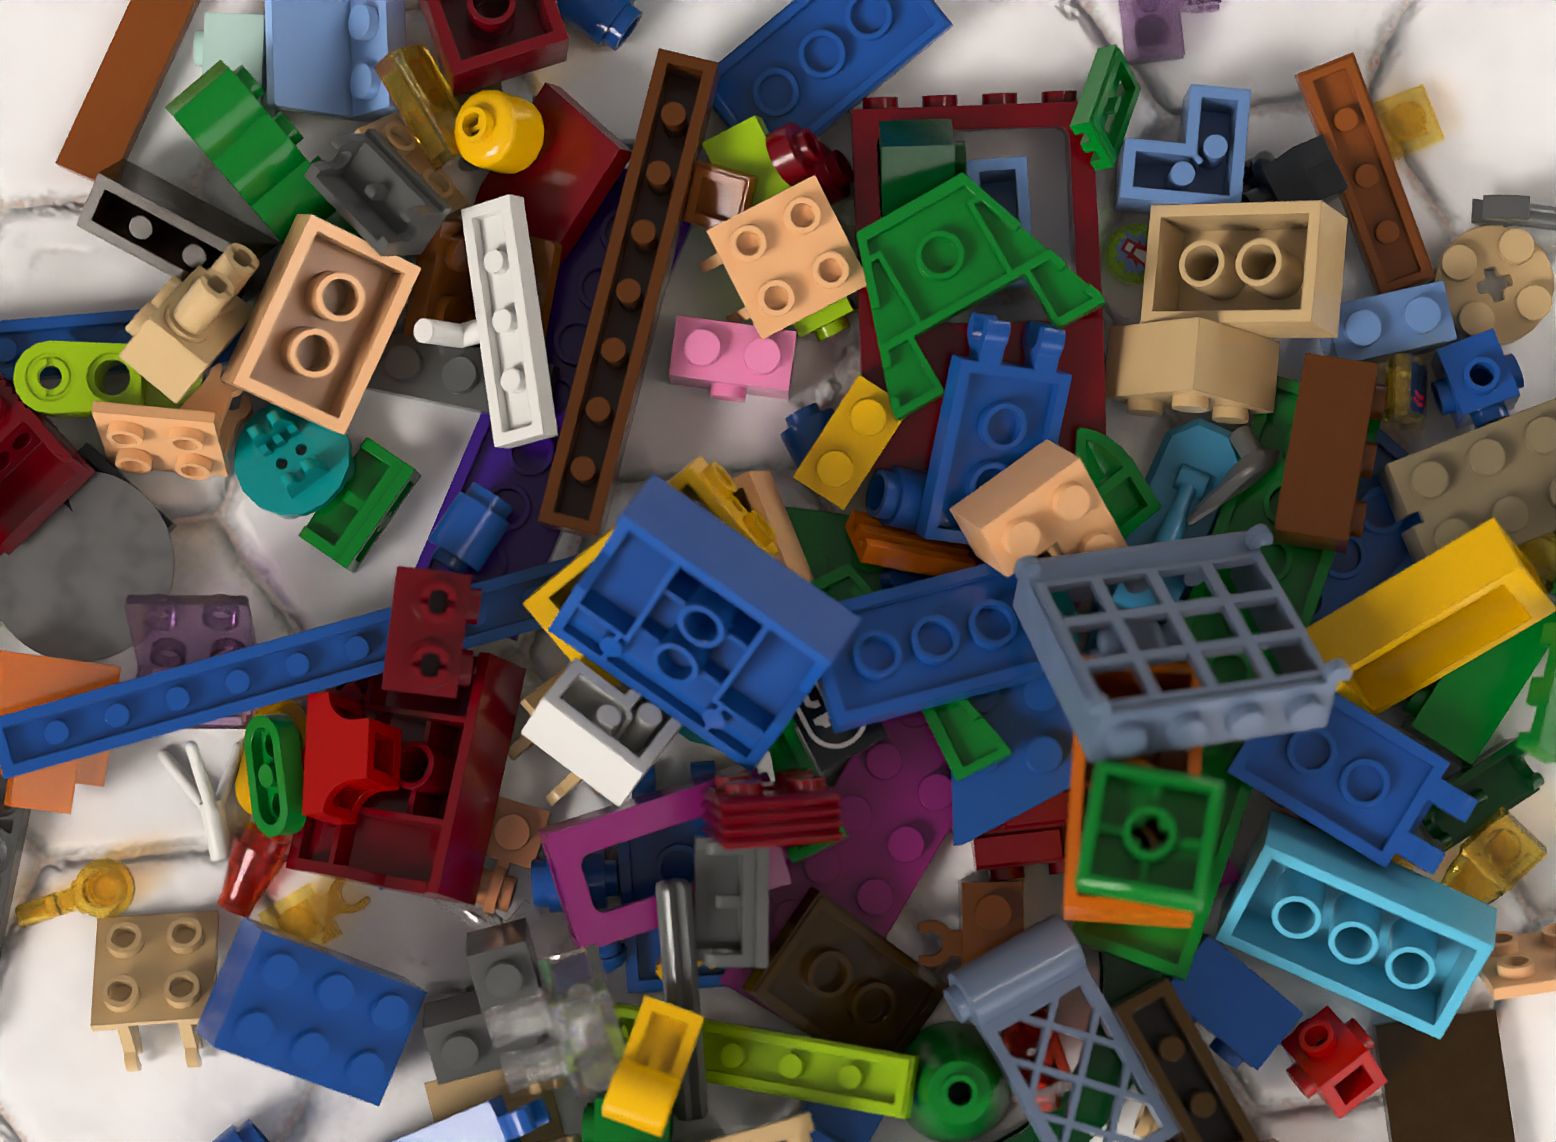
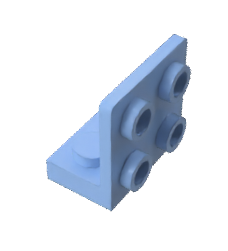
M265 0L267 103L270 108L362 122L408 109L405 0Z

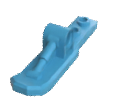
M1198 418L1165 433L1145 477L1146 482L1162 508L1124 538L1128 546L1212 535L1222 505L1192 525H1189L1186 519L1201 500L1220 484L1230 468L1238 462L1240 456L1229 439L1231 431ZM1180 575L1161 577L1174 602L1186 600L1191 586H1187ZM1123 583L1106 585L1118 610L1158 605L1149 587L1141 593L1131 594ZM1093 598L1091 614L1102 613L1097 601ZM1166 620L1157 621L1159 626L1167 623ZM1099 629L1091 630L1089 640L1082 655H1090L1089 648L1097 646L1096 634Z

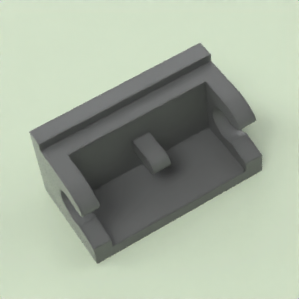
M367 129L365 133H345L333 138L330 143L341 152L340 155L329 162L321 160L312 163L304 177L381 257L421 255L452 210V207L376 129Z
M695 835L694 927L697 961H704V966L768 968L769 847L726 850L708 835Z

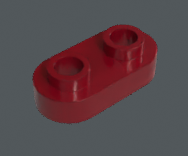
M788 122L766 135V148L770 160L778 174L788 185L792 187L815 175L831 206L850 196V182L853 181V171L850 163L841 151L837 149L832 151L825 144L817 140L810 129L806 127L802 129L792 122Z

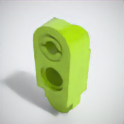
M45 341L34 344L22 353L16 362L13 380L15 390L24 404L46 416L62 419L93 418V401L179 409L194 391L201 386L206 376L204 373L176 404L118 357L127 344ZM126 365L130 373L129 385L120 394L108 395L103 384L105 374L113 366ZM46 367L58 368L62 375L60 384L53 389H46L40 383V373Z

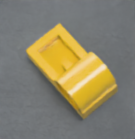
M645 995L625 1052L617 1065L602 1108V1116L662 1138L705 1017Z

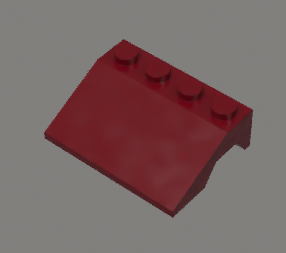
M479 652L477 656L473 657L470 686L458 685L456 698L381 689L383 673L327 688L325 692H331L362 704L364 718H371L402 730L399 790L382 791L370 796L361 806L356 824L334 825L307 816L302 829L292 836L285 868L397 892L475 906L526 669L492 653Z

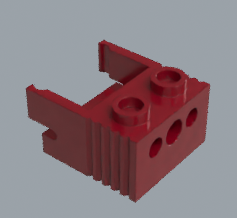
M0 374V555L3 553L10 555L96 471L64 434L52 424L53 422L46 415L33 410L23 403L15 390V385L2 374Z

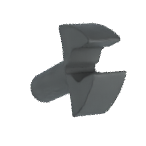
M1483 195V200L1472 199L1471 223L1478 226H1522L1556 231V207L1531 204L1530 196Z

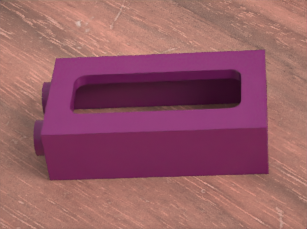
M737 764L626 800L620 807L614 804L538 829L573 946L581 953L659 928L656 894L606 911L596 910L592 904L581 868V862L585 855L701 817L706 810L700 804L706 798L699 792L705 786L715 785V775L732 772L751 773L750 771ZM757 766L752 771V779L763 780V782L771 781L767 772L758 773ZM791 845L769 847V891L792 883L787 867L795 865L789 858L788 848H791ZM691 882L694 914V882Z

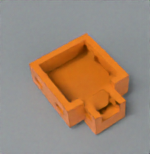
M0 650V716L117 684L120 679L121 667ZM109 750L8 778L4 805L71 814L75 783L104 787Z

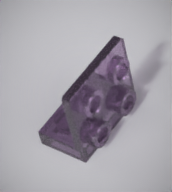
M226 594L128 595L126 597L125 612L138 665L136 678L257 644L249 598L247 596ZM257 708L185 729H246L250 720L257 715Z

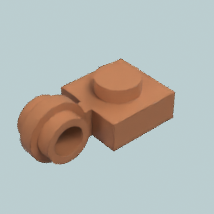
M499 796L486 856L498 859L494 870L483 867L476 899L477 904L483 905V912L495 915L496 911L500 910L508 913L518 883L517 877L508 875L511 863L531 869V860L538 859L542 847L538 829L548 826L552 814L551 811Z

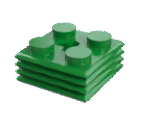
M1103 759L1098 760L1094 768L1075 876L1076 890L1081 893L1201 913L1206 902L1225 788L1224 782L1218 779ZM1146 821L1158 823V834L1168 837L1166 844L1157 843L1152 852L1141 850L1140 840L1131 838L1132 831H1143Z

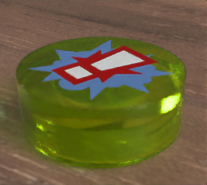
M1137 223L1124 225L1117 229L1108 240L1104 251V262L1110 275L1118 282L1129 286L1144 284L1149 226Z

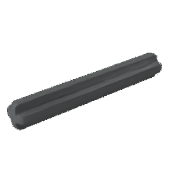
M682 878L662 880L657 883L655 888L664 1002L701 1015L692 887L686 879ZM702 1028L673 1105V1113L680 1121L699 1120L705 1118L708 1114Z

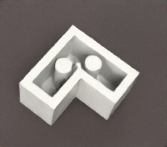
M575 658L541 699L521 734L617 807H620L684 725L634 690L630 689L624 695Z

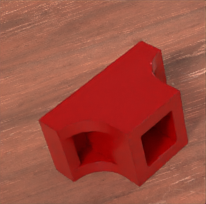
M331 692L308 694L306 743L302 751L304 770L302 815L334 825L356 824L359 810L370 796L382 791L399 790L402 730L371 718H364L362 704Z

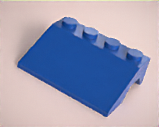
M653 473L616 521L618 524L571 592L548 631L752 773L818 679L832 664L861 618Z

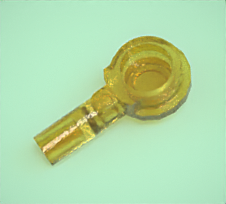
M110 858L97 859L82 868L76 880L71 882L70 888L16 905V917L22 928H27L77 910L82 914L88 913L90 916L100 919L113 918L125 912L133 902L136 891L135 880L129 868L120 861Z

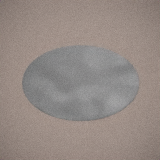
M96 471L68 498L72 511L63 503L10 555L6 553L0 555V619L15 638L33 651L47 657L90 662L111 657L128 649L138 642L157 622L166 606L172 589L175 565L174 550L169 531L161 514L153 503L136 487L113 475Z

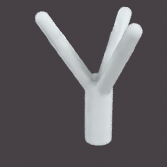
M195 741L187 742L185 747L196 783L167 749L159 750V759L201 811L211 861L234 857L225 805L239 769L244 743L238 741L233 745L215 796Z

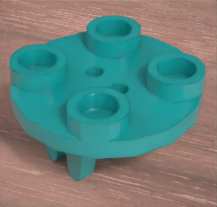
M270 404L259 409L243 426L235 446L234 471L243 492L258 507L285 519H295L300 516H307L328 506L343 490L345 483L352 478L355 471V460L352 456V443L347 431L345 435L330 431L283 408ZM306 446V453L299 455L300 448ZM287 460V467L280 469V463Z

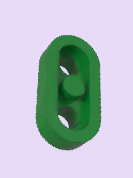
M283 713L253 717L247 725L244 736L252 814L258 829L268 837L296 834L302 829L307 816L302 815L304 771L301 753L303 740L299 729L295 726L292 719Z

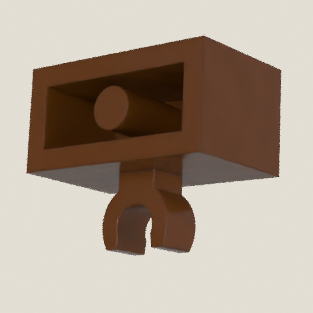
M958 881L959 930H950L944 923L937 920H925L918 923L919 932L933 931L938 933L942 939L941 949L933 955H918V963L928 967H936L947 962L951 956H959V966H962L1024 931L1023 881Z

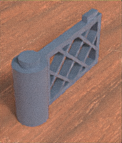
M1054 913L948 973L947 977L950 987L945 989L943 994L949 1008L960 1023L970 1020L977 1027L1040 1142H1068L1071 1129L1104 1138L1103 1142H1164L1180 1133L1089 972L1082 948L1075 935L1058 914ZM1078 986L1092 1008L1086 1032L1054 1023L1060 997ZM1048 1004L1044 1020L1030 1016L1031 1013ZM1017 1021L1042 1028L1033 1062L1012 1057L998 1032ZM1098 1023L1101 1024L1108 1038L1096 1035ZM1051 1031L1083 1040L1075 1075L1043 1066ZM1093 1043L1114 1049L1118 1054L1122 1067L1117 1087L1085 1078ZM1017 1067L1031 1071L1027 1084ZM1040 1074L1073 1083L1064 1118L1042 1112L1034 1097ZM1130 1077L1139 1093L1127 1090ZM1082 1086L1114 1095L1106 1130L1074 1121ZM1124 1098L1146 1104L1159 1128L1139 1140L1117 1134L1116 1130ZM1049 1123L1062 1126L1059 1139L1055 1136Z

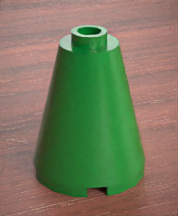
M946 1021L933 1024L921 1030L904 1052V1054L920 1056L911 1116L905 1120L917 1132L938 1142H968L985 1135L1003 1118L1011 1102L1013 1092L977 1027L965 1022ZM964 1081L969 1084V1090L963 1097L955 1100L948 1098V1088L952 1083Z

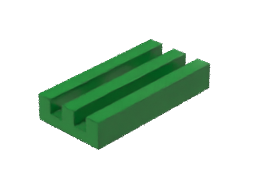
M1117 44L1097 49L1070 124L1075 135L1084 133L1080 145L1085 153L1093 152L1090 163L1095 171L1114 167L1141 90L1137 79Z

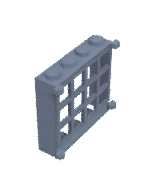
M1258 524L1247 531L1038 559L1033 555H1026L1017 560L1014 566V573L1018 581L1013 608L1089 763L1097 762L1100 759H1124L1144 754L1189 749L1203 745L1248 740L1256 737L1326 727L1338 681L1350 680L1352 672L1344 659H1334L1327 664L1324 663L1260 551L1261 546L1272 545L1273 535L1268 526ZM1231 568L1229 577L1239 594L1229 595L1216 570ZM1180 575L1187 586H1196L1204 581L1213 597L1174 602L1161 577ZM1123 583L1131 594L1141 593L1149 587L1158 605L1118 610L1106 585ZM1066 591L1069 599L1073 602L1084 601L1092 593L1102 613L1062 618L1050 593ZM1238 609H1248L1261 634H1251ZM1221 612L1235 638L1196 643L1182 617ZM1166 620L1180 646L1140 651L1127 625ZM1110 627L1123 654L1083 659L1070 633ZM1261 650H1271L1284 675L1275 676ZM1244 652L1258 679L1219 685L1205 658ZM1188 660L1201 687L1161 693L1148 666ZM1131 669L1145 696L1109 701L1106 695L1100 694L1091 674Z

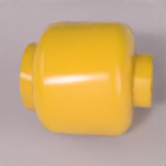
M482 90L471 95L461 106L455 121L454 137L458 151L469 163L498 173L515 174L528 168L537 158L543 145L545 129L542 116L533 103L503 91Z

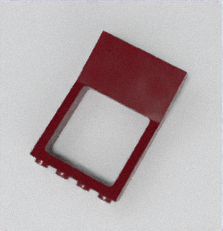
M1077 91L1041 92V103L1017 104V93L981 94L982 105L958 106V95L922 96V107L898 108V97L863 98V109H852L850 111L856 257L861 266L862 262L856 232L880 219L877 159L879 121L951 119L953 132L1057 129L1063 134L1065 141L1071 270L1088 285L1091 284L1102 294L1096 172L1090 163L1093 152H1084L1080 145L1084 133L1075 135L1070 127L1078 105ZM865 286L857 290L860 375L887 392L867 287ZM1103 306L1062 329L1066 333L1065 344L1059 357L1057 369L1071 374L1072 379L1057 445L1074 455L1076 431L1078 428L1082 427L1106 435ZM1027 320L1008 321L1010 322V335L1004 349L1002 361L1024 364L1025 356L1022 336ZM1029 320L1051 324L1049 320ZM969 322L943 323L915 339L944 391L952 354L969 357L970 348L967 337ZM943 397L902 420L868 473H875L879 469L889 470L893 466L928 471Z

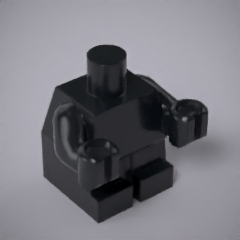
M1319 135L1292 147L1278 158H1275L1271 152L1264 150L1253 158L1246 160L1244 166L1246 177L1243 179V184L1249 185L1251 190L1242 193L1241 203L1322 200L1329 204L1346 191L1349 186L1334 161V157L1324 137Z

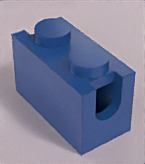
M1203 933L1186 982L1169 976L1165 977L1171 982L1194 1025L1197 1022L1215 1037L1208 1047L1236 1070L1245 1062L1248 1066L1258 1071L1304 1015L1301 1010L1209 934Z

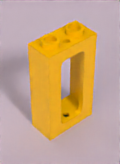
M699 455L666 482L692 501L704 502L719 520L772 557L779 551L773 543L777 536L772 526L758 511L753 509L748 513L733 495L737 491L735 483L718 463L712 462L708 465L702 456ZM618 523L537 588L522 603L571 662L577 658L614 687H617L622 682L552 634L548 629L579 580L602 550Z
M1493 517L1305 629L1325 664L1334 659H1344L1352 672L1350 680L1338 681L1335 693L1376 716L1554 613L1556 605L1532 562Z

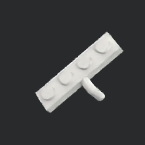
M508 194L461 209L476 319L463 323H453L422 318L414 326V336L420 343L465 348L480 343L494 447L510 449L558 436L524 198Z

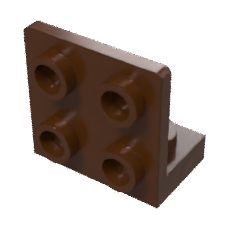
M446 218L422 254L417 255L415 265L420 267L421 270L410 293L403 336L416 339L414 336V326L422 318L453 323H463L476 319L462 219ZM529 235L545 342L562 245L556 241Z

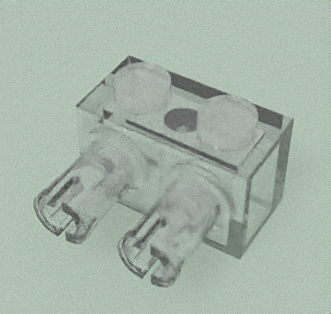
M597 943L537 960L542 988L537 989V995L506 1005L484 1009L487 1027L495 1048L548 1032L550 1037H553V1040L543 1042L542 1044L500 1054L504 1077L510 1093L564 1077L565 1082L571 1081L576 1099L608 1090L621 1057H623L628 1043Z

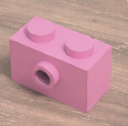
M677 315L668 373L670 383L710 389V397L725 401L745 402L746 394L789 400L797 331L782 329L762 340L754 325Z

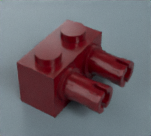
M397 566L381 689L456 698L458 685L470 686L474 650L463 649L466 624L476 626L478 624L482 589L471 588L472 575Z

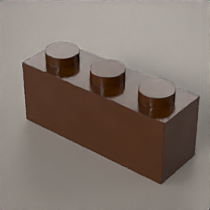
M1305 353L1274 526V542L1346 554L1349 536L1362 538L1368 502L1356 500L1360 478L1372 479L1378 443L1367 442L1366 438L1370 419L1382 421L1388 385L1376 383L1379 364Z

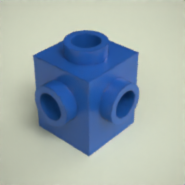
M1494 329L1436 349L1430 364L1436 381L1431 382L1434 401L1442 416L1451 414L1456 429L1474 424L1475 429L1510 416L1508 411L1514 409L1521 395L1519 389L1524 387L1523 375L1515 356L1512 353L1504 355Z

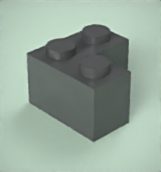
M526 917L468 932L466 959L475 991L424 1004L422 1030L438 1085L558 1054L557 1026Z

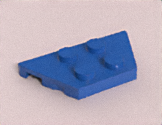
M1048 677L968 698L1012 749L1014 755L961 782L956 781L951 771L953 846H962L1071 788L1073 729Z

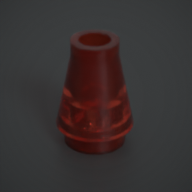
M247 822L242 833L234 834L222 892L217 900L218 905L233 914L250 917L257 902L286 865L288 858L286 852L291 843L286 836L268 837L258 829L256 823Z

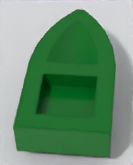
M1082 427L1077 429L1075 456L1079 457L1120 533L1123 538H1126L1159 511L1162 506L1133 459L1119 444L1097 431Z

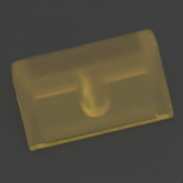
M425 44L403 47L389 52L374 69L434 171L437 172L464 159L457 148L454 137L455 121L461 105L456 97H453L448 83Z

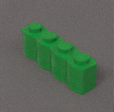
M220 59L165 106L167 111L282 244L297 214H312L365 240L304 177L310 165L322 159L317 156L309 162L296 147L304 137L282 111L277 112L273 117L267 113L258 102V99L266 92L242 64L232 71Z

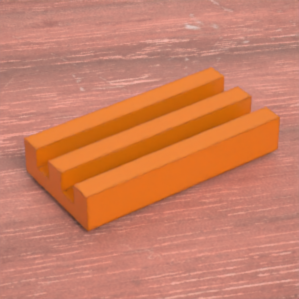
M852 510L845 525L856 554L863 564L934 577L976 566L974 559L967 557L969 549L966 544L924 539L914 531L884 526L880 523L879 518L871 517L867 512Z

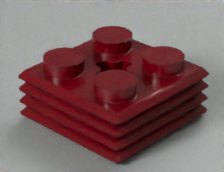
M810 768L777 770L776 781L769 782L752 779V773L747 772L715 775V785L705 786L699 792L706 798L700 804L706 810L701 818L707 822L701 830L726 850L839 842L845 836L839 830L845 822L838 817L844 810L838 805L843 796L826 785L825 776L813 775V769Z

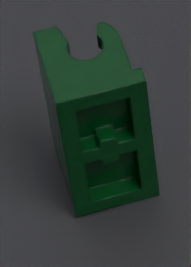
M1517 738L1502 740L1481 754L1473 766L1461 767L1443 779L1476 799L1478 803L1466 822L1455 819L1432 804L1419 825V828L1432 846L1442 852H1446L1540 790L1539 787L1545 783L1544 778L1540 773H1534L1524 759L1527 753L1516 747Z

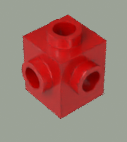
M1328 1005L1312 1018L1301 1022L1294 1032L1280 1043L1293 1063L1285 1070L1293 1083L1307 1099H1310L1317 1093L1339 1119L1388 1082L1369 1052L1376 1047L1370 1036L1353 1017L1346 1023H1343Z

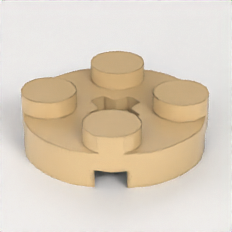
M1487 225L1463 233L1441 255L1438 265L1434 269L1436 278L1431 279V283L1444 281L1455 331L1464 338L1494 329L1501 346L1513 343L1533 331L1539 322L1550 312L1552 307L1554 274L1550 261L1542 248L1535 243L1532 235L1520 228L1510 229L1504 226ZM1487 270L1494 271L1497 277H1504L1508 287L1502 290L1501 296L1503 300L1494 302L1490 293L1480 294L1477 289V284L1485 280V271Z

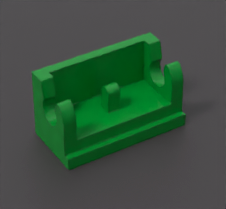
M367 437L353 457L355 460V471L352 478L345 483L343 490L328 506L315 512L308 524L303 527L298 535L352 573L356 572L422 476L416 469Z

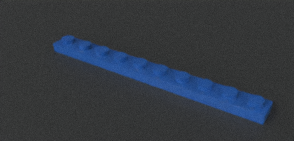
M578 555L471 584V588L482 589L477 626L468 624L465 626L463 649L473 648L543 628L522 603L537 588ZM392 607L0 716V767L3 778L8 779L383 673Z

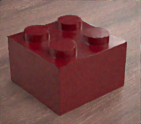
M418 0L453 97L567 61L569 36L555 0Z

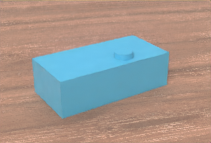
M1271 809L1238 872L1240 875L1239 879L1232 883L1222 902L1215 936L1217 941L1441 1040L1495 947L1497 908L1392 861L1387 868H1384L1328 833Z

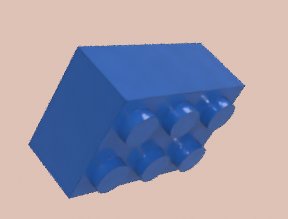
M243 916L195 1031L214 1048L380 1106L427 992L404 976Z

